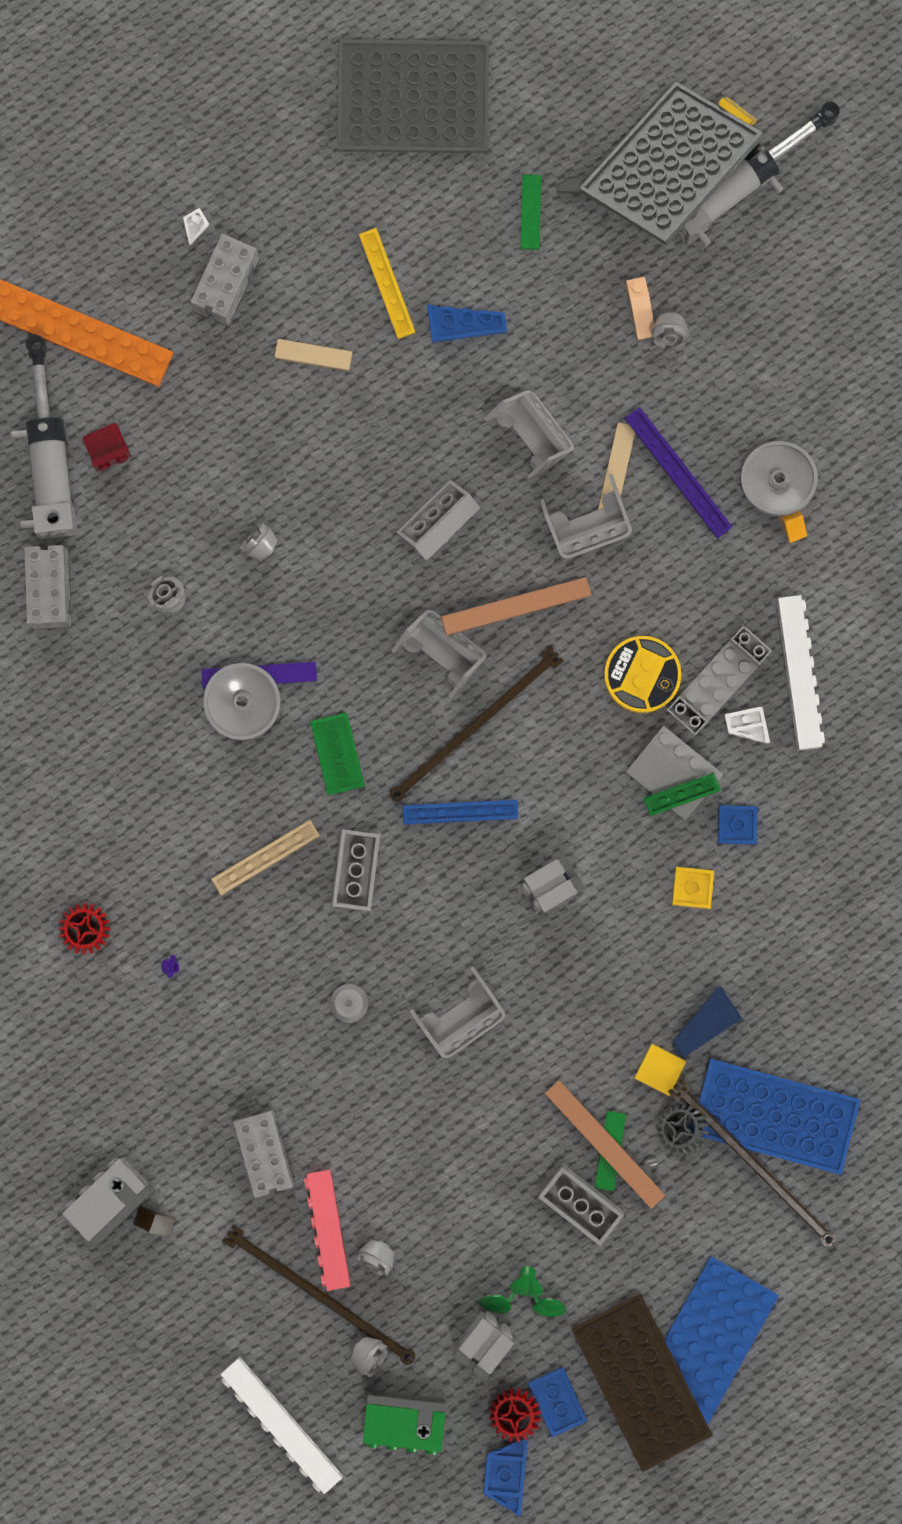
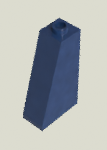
M721 986L712 992L672 1040L674 1043L672 1048L678 1056L681 1054L682 1057H686L742 1019Z

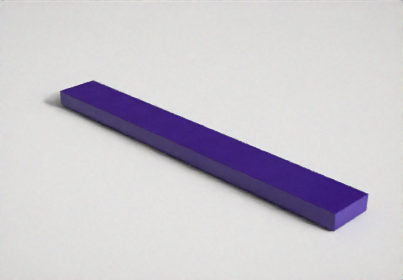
M639 407L625 417L624 420L714 536L718 539L733 526L643 410Z

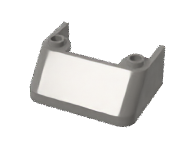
M530 390L503 400L484 418L485 421L496 417L497 422L501 426L507 428L513 426L534 454L530 460L534 470L528 475L529 479L545 472L574 449L571 440L537 395Z
M609 474V478L614 491L604 495L602 499L604 508L568 521L566 514L559 511L549 514L544 499L540 500L559 554L563 558L578 556L624 539L631 534L632 527L612 474Z
M432 610L425 611L409 626L392 649L394 653L402 645L409 652H418L421 649L449 671L447 680L454 687L448 696L451 699L467 683L486 659L485 652L461 632L446 636L441 616Z
M474 967L470 969L477 980L473 981L467 989L470 997L443 1016L438 1018L435 1014L431 1013L419 1019L413 1009L410 1011L442 1058L453 1056L499 1024L505 1017L504 1010Z

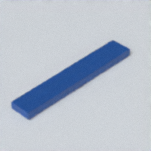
M518 800L403 805V825L518 819Z

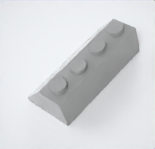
M449 480L396 533L419 556L427 561L480 509V506L467 491Z

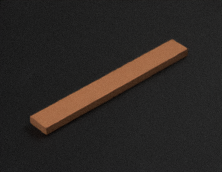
M587 577L445 615L441 617L445 634L448 636L592 596Z
M560 1080L545 1093L651 1209L666 1196Z

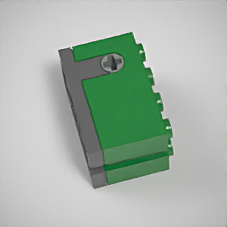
M369 1390L363 1443L370 1448H378V1445L386 1446V1449L398 1450V1447L406 1448L407 1452L425 1450L426 1454L436 1455L442 1449L447 1399ZM422 1426H426L425 1432H421Z

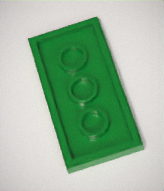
M347 712L310 721L327 795L365 787Z

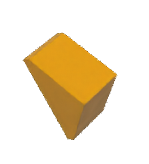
M800 511L788 516H778L789 543L807 537L803 515Z

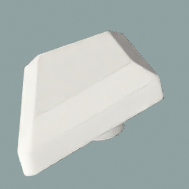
M200 208L183 217L189 245H192L209 226Z

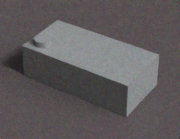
M340 830L330 907L371 911L380 834Z
M565 1164L561 1165L538 1197L599 1246L609 1236L625 1213V1211Z

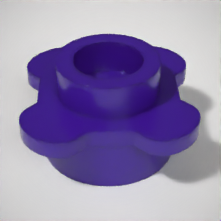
M171 955L170 959H164L161 964L162 972L167 974L168 978H172L173 974L179 972V964L174 955Z

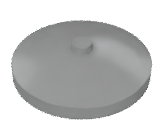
M784 441L769 442L756 448L747 457L741 473V486L748 502L758 511L771 516H788L802 510L813 498L818 482L817 468L811 456L796 444Z
M236 663L220 669L212 676L204 692L203 704L207 719L219 733L232 739L247 740L260 736L274 724L280 711L281 698L278 686L268 672L253 664Z

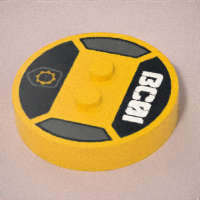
M649 636L632 637L617 645L609 655L604 669V682L610 697L623 709L640 714L651 713L666 706L677 693L681 682V666L675 652L663 641Z

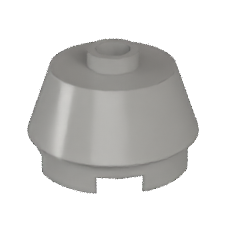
M664 313L657 318L651 334L657 346L665 348V345H675V348H679L686 344L689 331L681 315L677 313Z
M264 523L258 524L250 532L251 534L247 540L242 542L240 548L245 552L244 555L261 561L274 552V547L278 540L270 526H266Z
M161 576L151 583L152 588L148 599L155 610L175 613L183 607L186 597L184 586L179 579Z
M345 984L338 987L330 999L332 1013L337 1019L346 1023L360 1020L366 1014L369 1006L365 991L354 984Z
M370 1240L358 1251L359 1255L356 1261L359 1264L364 1262L367 1270L380 1276L383 1272L386 1277L393 1270L395 1253L386 1243Z
M364 1337L354 1346L351 1362L361 1375L365 1374L371 1377L375 1374L373 1369L379 1364L382 1365L388 1352L385 1349L388 1346L383 1344L382 1340Z

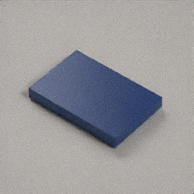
M563 1366L527 1383L532 1395L535 1397V1401L539 1402L538 1408L541 1410L542 1417L552 1438L587 1422V1418Z

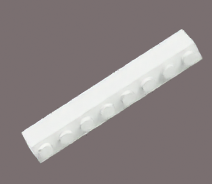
M801 595L778 598L776 602L797 751L821 748L822 743H825L824 733L820 732L819 724H822L821 713L817 712L819 696L815 694L814 687L817 686L816 676L812 675L811 668H814L813 656L809 655L811 639L810 637L807 638L806 630H809L808 619H804L803 612L806 611L805 600H802Z
M241 1357L237 1358L221 1373L223 1377L221 1379L228 1388L231 1386L234 1389L235 1397L241 1403L244 1401L247 1404L248 1412L254 1418L257 1416L260 1419L261 1427L266 1432L270 1431L273 1434L274 1442L279 1447L283 1446L286 1449L287 1457L292 1462L296 1461L300 1467L298 1469L305 1477L309 1476L313 1482L311 1484L318 1492L322 1491L325 1494L342 1479L343 1475Z

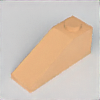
M645 277L627 280L625 289L637 339L653 337L651 330L654 326V320Z

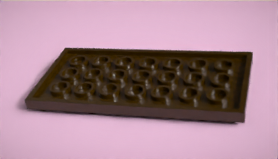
M641 1293L571 1328L642 1473L713 1437Z

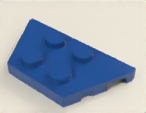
M522 1439L520 1442L516 1441L487 1453L483 1493L514 1512L517 1516H521L528 1439Z

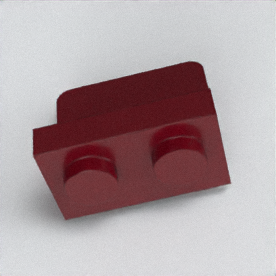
M116 423L83 437V442L97 472L106 471L112 465L124 463L128 458L132 457Z

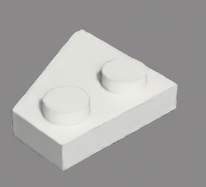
M762 707L724 715L728 734L766 744L770 743Z

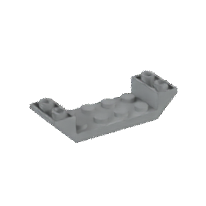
M743 625L685 691L672 703L667 711L693 735H696L772 650Z

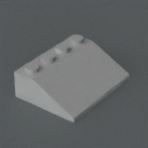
M664 726L626 771L627 774L652 794L715 772L718 781L723 776L719 770ZM705 797L672 808V810L686 820Z

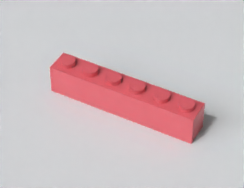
M331 1169L307 1173L304 1183L306 1190H310L311 1197H308L307 1200L309 1209H313L314 1216L311 1217L312 1228L317 1230V1236H314L316 1248H320L321 1253L318 1256L319 1267H323L324 1275H321L322 1286H326L327 1291L350 1287L351 1283Z

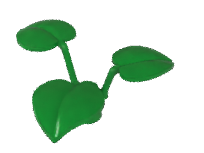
M529 1266L522 1267L519 1279L511 1283L510 1289L512 1293L508 1299L502 1295H490L478 1300V1304L482 1308L493 1313L503 1314L511 1310L510 1302L515 1294L534 1297L536 1304L532 1305V1309L540 1316L556 1317L567 1312L565 1306L556 1299H538L543 1294V1288L535 1278L536 1270Z

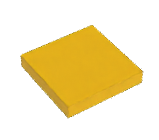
M725 97L719 101L718 105L749 125L753 126L757 122L755 117L730 98Z
M676 867L672 905L711 909L714 870Z
M651 1044L634 1078L669 1096L668 1090L673 1089L686 1061Z

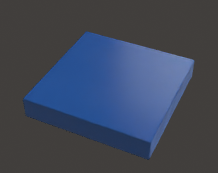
M719 805L718 844L757 845L758 806Z

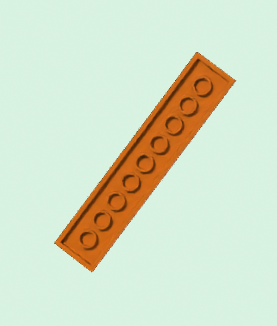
M0 279V321L32 335H40L44 340L156 387L160 386L174 352Z

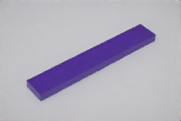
M316 662L258 665L272 676L276 684L317 681ZM222 668L201 669L203 689H206L212 676Z

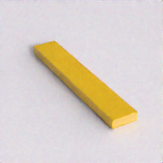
M377 228L360 233L359 238L397 339L416 333Z

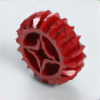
M83 903L82 909L79 904H75L76 911L69 907L68 909L71 914L69 915L64 912L63 916L67 918L66 921L63 919L59 921L65 924L64 927H58V930L64 931L59 937L67 938L62 943L63 945L70 943L68 950H72L75 946L76 954L80 952V949H82V955H86L87 949L90 954H93V947L99 951L101 950L98 945L99 943L106 945V942L102 939L103 937H110V935L105 934V931H111V927H105V924L110 923V920L103 921L107 914L102 913L99 915L101 908L98 907L94 911V904H91L89 909H87V903ZM87 913L82 922H72L73 918L78 914ZM92 915L98 920L100 931L92 927ZM85 924H88L87 927L93 932L88 931L82 934V930L76 927V925L85 926ZM70 927L78 932L77 943L70 935ZM88 935L98 936L92 943L82 945Z
M510 1388L509 1394L506 1390H503V1397L497 1394V1401L493 1400L491 1402L494 1407L489 1408V1412L493 1413V1415L489 1416V1420H495L491 1427H498L495 1431L496 1434H499L500 1431L503 1432L502 1439L508 1435L509 1442H512L514 1436L517 1442H520L521 1436L524 1440H527V1433L533 1436V1429L537 1430L539 1428L535 1422L541 1421V1418L536 1416L541 1414V1410H535L539 1406V1402L532 1403L535 1397L527 1398L528 1391H525L524 1395H522L521 1388H518L517 1393L514 1392L513 1388ZM510 1400L509 1411L500 1413L501 1405ZM516 1400L524 1403L529 1410L520 1408ZM513 1409L516 1414H519L517 1421L513 1415H509L512 1414ZM530 1416L528 1426L520 1429V1420ZM502 1420L509 1421L513 1429L505 1426Z

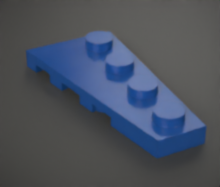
M427 304L432 343L507 333L505 313L475 311L466 308L457 309Z

